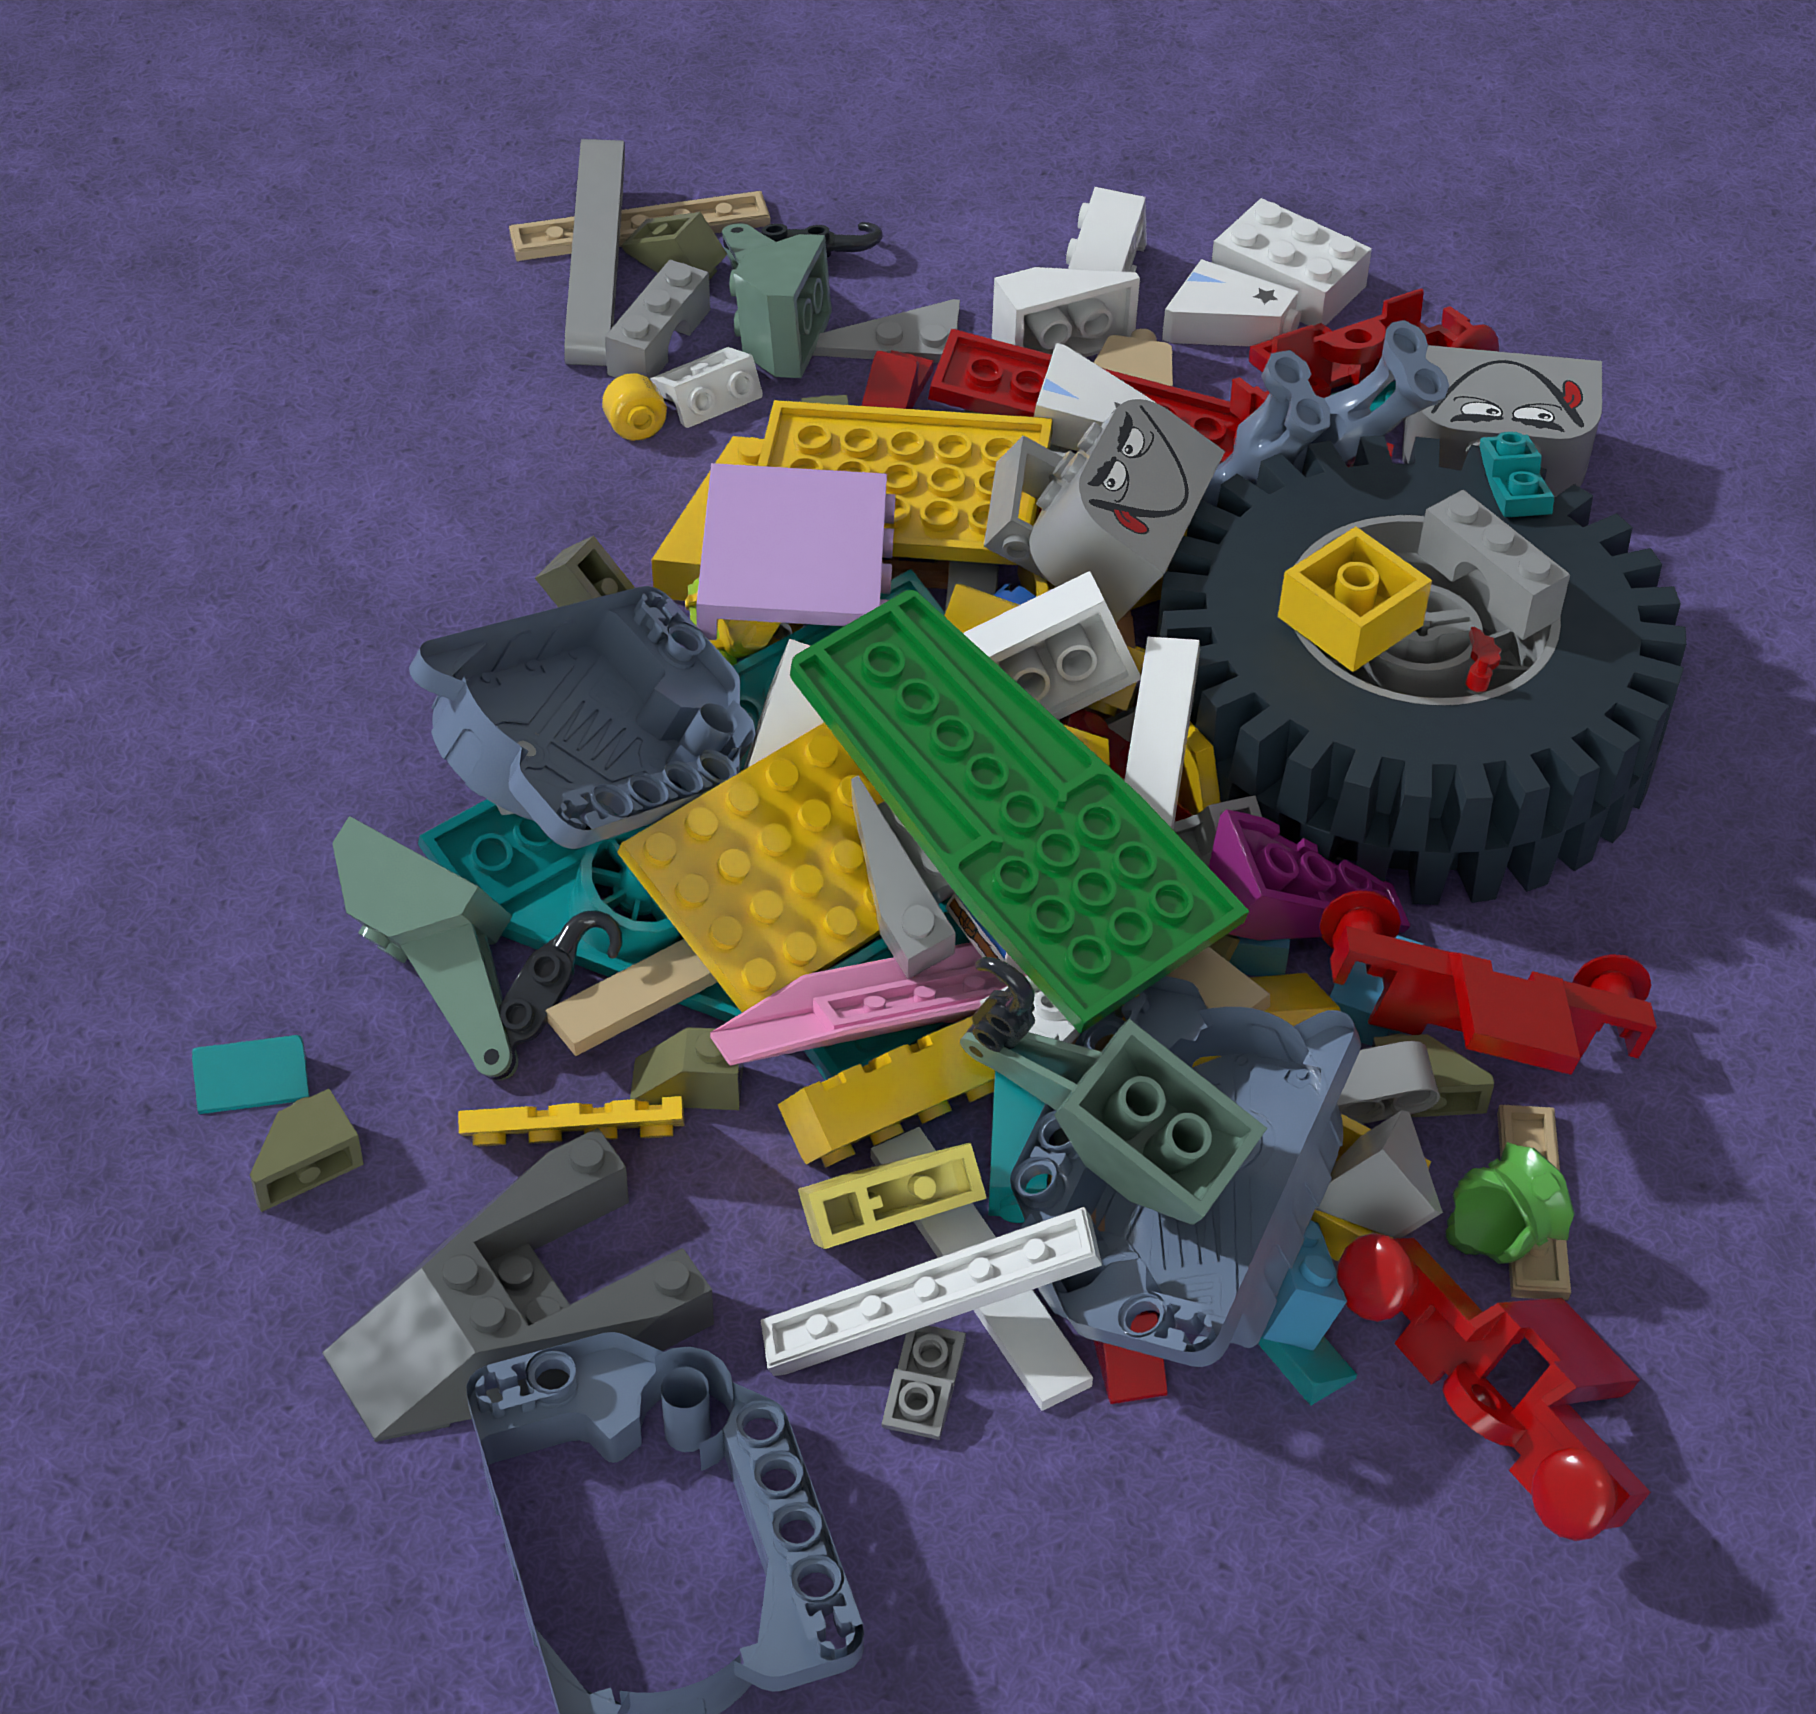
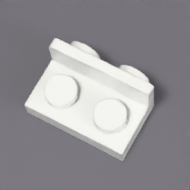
M730 347L651 378V381L655 383L663 398L674 402L680 423L686 428L755 401L763 396L753 356Z

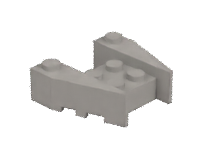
M856 776L851 779L852 805L862 843L869 884L873 894L880 935L906 978L910 979L955 953L956 933L938 903L953 896L955 892L887 803L884 801L876 805L860 777Z

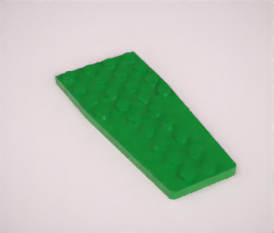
M906 590L799 652L792 658L790 678L970 913L1080 1034L1245 922L1249 910L1141 795L917 591Z

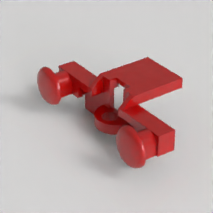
M1420 288L1384 300L1382 315L1334 331L1322 323L1309 325L1250 346L1249 363L1263 372L1271 353L1291 350L1307 363L1312 374L1308 381L1315 395L1326 398L1331 395L1332 388L1347 383H1352L1355 386L1376 369L1382 357L1386 329L1392 322L1405 320L1419 327L1426 336L1427 344L1431 346L1499 352V338L1492 327L1485 324L1473 326L1470 323V319L1451 306L1443 308L1441 325L1427 327L1420 322L1424 295L1423 289ZM1240 377L1232 379L1230 412L1244 421L1264 403L1269 391L1264 392L1258 386L1252 387Z
M1357 890L1344 893L1332 900L1322 913L1319 927L1322 938L1334 949L1330 957L1333 983L1344 985L1356 961L1366 964L1368 975L1380 977L1383 980L1384 989L1368 1019V1024L1411 1035H1421L1427 1024H1433L1463 1032L1465 1046L1468 1050L1570 1075L1573 1073L1596 1032H1600L1604 1023L1617 1026L1619 1037L1625 1039L1628 1056L1638 1059L1657 1028L1651 1002L1645 1001L1652 986L1649 972L1639 961L1629 956L1609 954L1596 957L1585 963L1577 971L1572 982L1532 971L1528 980L1493 971L1491 960L1463 953L1448 952L1397 939L1396 936L1401 925L1398 909L1388 897L1374 891Z
M1371 1233L1359 1236L1344 1249L1338 1261L1336 1278L1346 1297L1347 1307L1359 1317L1376 1322L1391 1319L1400 1311L1403 1312L1411 1322L1394 1344L1431 1385L1440 1380L1445 1373L1448 1375V1378L1444 1381L1442 1391L1449 1406L1465 1424L1485 1439L1501 1446L1513 1447L1521 1455L1509 1471L1531 1494L1535 1512L1546 1528L1558 1537L1581 1541L1592 1539L1605 1529L1624 1525L1651 1492L1569 1404L1623 1397L1632 1391L1640 1379L1563 1298L1499 1302L1483 1312L1415 1238L1392 1239L1387 1235ZM1525 1337L1548 1361L1550 1366L1514 1409L1486 1377L1511 1346L1519 1344Z

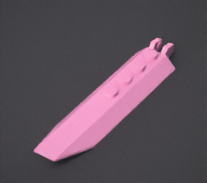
M969 942L955 945V953L910 979L906 978L894 957L803 975L710 1032V1038L731 1066L941 1022H958L965 1017L973 1016L981 1006L980 1001L990 996L995 990L1007 987L1004 982H1000L991 972L985 970L978 971L976 969L975 963L982 957L972 943Z

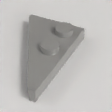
M952 299L820 333L812 356L873 359L877 351L890 353L891 350L933 360V363H939L951 329L958 330L960 300Z

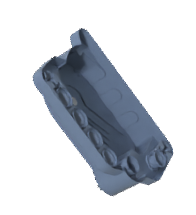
M641 586L428 640L422 643L409 667L411 677L420 687L437 694L431 707L434 709L431 733L442 758L446 759L453 770L466 782L465 785L476 794L485 797L503 809L535 821L555 843L571 849L581 848L658 822L739 773V762L752 744L756 734L752 719L745 709L740 706V679L734 667L666 593L650 586Z
M1165 976L1141 992L1138 997H1134L1125 1003L1124 1006L1122 1005L1081 1033L1075 1045L1094 1050L1095 1045L1101 1038L1115 1034L1130 1019L1268 1128L1206 1215L1194 1225H1191L1126 1199L1083 1164L1070 1141L1061 1146L1049 1144L1051 1135L1061 1126L1054 1116L1056 1110L1046 1103L1012 1170L1010 1184L1025 1219L1020 1229L1085 1207L1091 1216L1096 1208V1225L1093 1220L1092 1223L1102 1266L1038 1287L1048 1306L1055 1314L1069 1319L1077 1333L1088 1339L1189 1366L1204 1367L1219 1360L1230 1343L1241 1345L1244 1348H1251L1259 1343L1277 1303L1276 1296L1288 1269H1292L1305 1240L1303 1235L1315 1208L1320 1206L1332 1179L1330 1174L1336 1162L1339 1147L1343 1145V1122L1337 1102L1359 1055L1361 1041L1353 1020L1346 1013L1339 1010H1327L1292 1026L1273 1014L1253 1008L1217 1007L1207 1009L1198 988L1193 983ZM1221 1056L1192 1067L1193 1063L1200 1057ZM1050 1174L1053 1176L1051 1184L1044 1191L1037 1194L1025 1192L1028 1182L1036 1175ZM1105 1216V1231H1099L1097 1228ZM1152 1310L1160 1313L1159 1321L1151 1330L1143 1333L1131 1331L1132 1321L1141 1312ZM1185 1333L1203 1336H1198L1194 1343L1191 1344Z
M608 1332L489 1364L476 1370L470 1376L466 1385L467 1399L481 1449L486 1482L495 1513L500 1515L506 1551L515 1580L518 1579L525 1616L534 1647L538 1646L558 1714H719L737 1701L752 1684L772 1692L783 1691L845 1672L855 1667L860 1661L864 1651L863 1622L788 1416L783 1407L774 1400L733 1383L731 1374L721 1359L707 1350L694 1347L671 1348L663 1352L624 1334ZM548 1369H560L570 1376L568 1382L563 1387L553 1390L542 1388L536 1381L539 1375ZM526 1378L528 1392L526 1396L521 1395V1388L518 1385V1380ZM498 1388L503 1400L491 1403V1399L487 1396L486 1391ZM709 1395L723 1403L730 1413L727 1424L712 1438H710ZM662 1399L665 1439L672 1448L681 1452H694L700 1449L701 1471L717 1464L725 1456L766 1575L759 1637L757 1644L740 1648L744 1661L743 1664H741V1656L739 1655L730 1664L710 1677L692 1685L670 1691L654 1693L620 1691V1703L614 1700L611 1688L595 1693L583 1688L533 1624L521 1575L512 1552L501 1506L493 1487L488 1466L498 1461L577 1440L590 1443L608 1462H619L642 1445L641 1426L646 1413L657 1401ZM765 1418L774 1422L778 1429L772 1437L765 1440H756L746 1435L744 1427L754 1419ZM773 1469H785L795 1476V1483L784 1491L770 1490L762 1483L763 1476ZM802 1520L812 1525L815 1532L808 1541L795 1544L786 1541L781 1536L780 1530L790 1521ZM810 1573L825 1574L834 1583L833 1589L822 1597L807 1596L798 1585L803 1577ZM833 1613V1622L838 1635L841 1638H846V1647L842 1649H835L831 1641H826V1622L824 1617Z

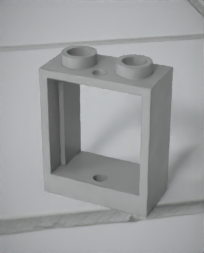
M1023 435L996 462L984 547L1049 581L1038 569L1030 551L1029 537L1034 526L1019 519L1018 514L1022 491L1039 499L1053 480L1058 481V478L1051 476V474H1053L1063 457Z

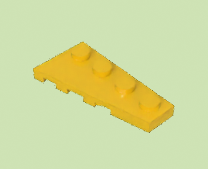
M682 1096L662 1097V1105H649L648 1101L630 1099L615 1100L605 1103L604 1107L593 1108V1104L570 1103L548 1106V1110H537V1107L532 1106L458 1111L459 1134L462 1136H472L473 1146L506 1145V1134L528 1133L529 1143L562 1142V1132L584 1131V1134L596 1128L600 1129L607 1140L618 1139L617 1129L640 1128V1138L672 1137L673 1126H684V1104Z

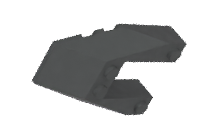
M599 1128L545 1154L449 1236L322 1352L375 1442L450 1427V1423L472 1419L469 1411L466 1385L470 1376L476 1370L486 1365L608 1332L624 1334L660 1351H664L714 1325L712 1288L683 1248L571 1305L534 1252L535 1249L629 1203L626 1166ZM548 1369L539 1375L536 1382L544 1389L553 1390L563 1387L568 1382L570 1376L560 1369ZM526 1378L518 1380L521 1395H528ZM498 1388L486 1391L487 1396L491 1399V1403L503 1400Z

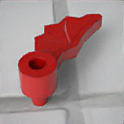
M1474 626L1470 628L1469 638L1472 646L1470 657L1475 663L1469 669L1465 684L1472 691L1484 692L1488 689L1492 670L1500 664L1502 649L1495 645L1493 637L1484 635L1482 630Z

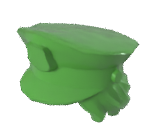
M1507 1142L1500 1160L1497 1158L1488 1164L1490 1168L1482 1167L1469 1170L1458 1181V1187L1452 1193L1456 1207L1447 1219L1446 1238L1450 1245L1466 1255L1484 1254L1498 1264H1504L1524 1257L1535 1244L1539 1247L1548 1242L1547 1238L1556 1240H1568L1569 1230L1575 1212L1564 1175L1535 1148L1518 1146Z

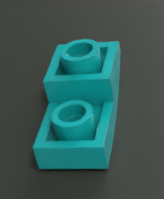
M1502 432L1497 437L1480 438L1479 447L1485 472L1493 496L1503 516L1519 517L1552 514L1554 495L1540 475L1542 456L1530 437L1518 432Z

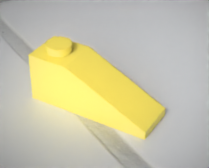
M971 1143L851 1172L798 1189L813 1242L823 1249L987 1198Z

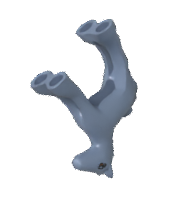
M1405 320L1392 322L1386 329L1382 357L1376 369L1359 384L1326 398L1315 395L1308 381L1312 374L1304 360L1291 350L1271 353L1261 375L1269 394L1264 403L1238 425L1233 453L1218 465L1201 501L1217 507L1221 484L1235 474H1239L1256 485L1261 461L1279 453L1302 473L1308 445L1331 440L1346 466L1351 467L1354 465L1360 437L1384 436L1404 418L1441 402L1447 394L1449 382L1443 371L1426 359L1428 344L1426 336L1421 329ZM1395 379L1396 390L1385 403L1371 413L1370 406L1373 400Z

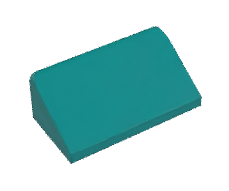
M300 1035L197 1047L192 1050L198 1114L291 1103L301 1098L309 1097L307 1057L303 1038Z
M1324 1336L1314 1351L1263 1339V1337H1261L1258 1343L1310 1406L1357 1378L1355 1371Z

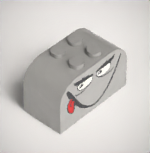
M1428 345L1426 359L1438 366L1447 376L1449 388L1445 398L1437 405L1430 406L1404 418L1402 460L1404 464L1409 463L1415 437L1440 439L1439 467L1461 471L1470 446H1480V438L1497 437L1502 432H1518L1528 435L1541 454V467L1547 469L1545 483L1554 495V498L1573 484L1579 487L1582 485L1602 414V361Z
M1132 399L1123 402L1101 426L1094 422L1079 441L1077 447L1080 450L1076 454L1072 451H1068L1053 472L1058 481L1053 480L1036 503L1037 506L1042 508V511L1034 523L1033 531L1029 537L1030 551L1035 564L1054 586L1058 587L1090 571L1115 623L1165 574L1225 453L1223 449L1165 407L1143 399Z

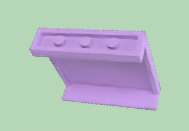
M711 463L696 604L697 628L708 640H717L719 619L846 626L887 602L888 600L880 599V593L890 594L892 564L882 563V558H892L894 529L884 528V523L894 524L896 494H886L887 474Z

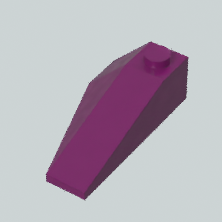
M1226 809L1220 815L1208 868L1249 910L1245 922L1229 932L1228 935L1254 940L1322 937L1319 927L1325 908L1332 900L1342 894L1357 890L1374 891L1388 897L1397 907L1400 915L1401 925L1399 933H1404L1411 927L1393 884L1387 881L1382 882L1366 870L1347 860L1342 861L1339 865L1326 860L1318 854L1316 844L1305 838L1296 844L1278 835L1280 833L1279 825L1264 817Z

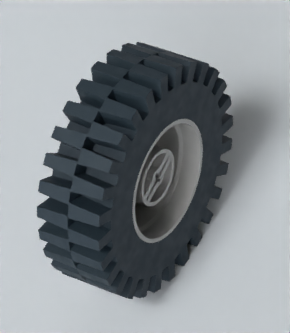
M1385 436L1360 437L1353 467L1346 466L1331 440L1308 445L1302 473L1279 453L1261 461L1256 485L1239 474H1235L1221 484L1217 507L1201 501L1188 525L1187 536L1183 535L1167 567V571L1163 575L1156 637L1200 641V657L1190 721L1213 745L1221 803L1255 795L1262 817L1279 825L1280 833L1278 835L1288 840L1294 838L1301 841L1305 838L1317 845L1318 854L1333 863L1336 857L1355 861L1356 866L1366 870L1382 882L1385 881L1388 868L1408 870L1412 904L1438 905L1449 870L1458 871L1471 903L1495 900L1497 898L1506 867L1526 892L1549 883L1557 858L1575 872L1593 860L1600 837L1613 844L1626 830L1632 808L1640 809L1650 785L1684 669L1681 663L1687 645L1686 627L1675 626L1681 605L1675 587H1657L1662 563L1651 548L1628 553L1633 527L1617 513L1588 525L1593 495L1576 484L1571 485L1554 498L1552 514L1504 517L1490 488L1479 446H1470L1460 471L1439 467L1440 439L1415 437L1409 463L1393 464ZM1541 467L1540 475L1545 481L1547 469ZM1461 490H1465L1570 574L1560 619L1522 640L1487 611L1490 590L1485 577L1478 568L1451 582L1418 555L1426 509ZM1356 526L1430 578L1432 584L1423 626L1352 672L1278 617L1285 571ZM1474 626L1482 630L1484 635L1493 637L1495 645L1502 649L1500 664L1492 670L1488 689L1484 692L1472 691L1465 684L1469 669L1475 663L1470 657L1472 646L1469 638L1470 628Z

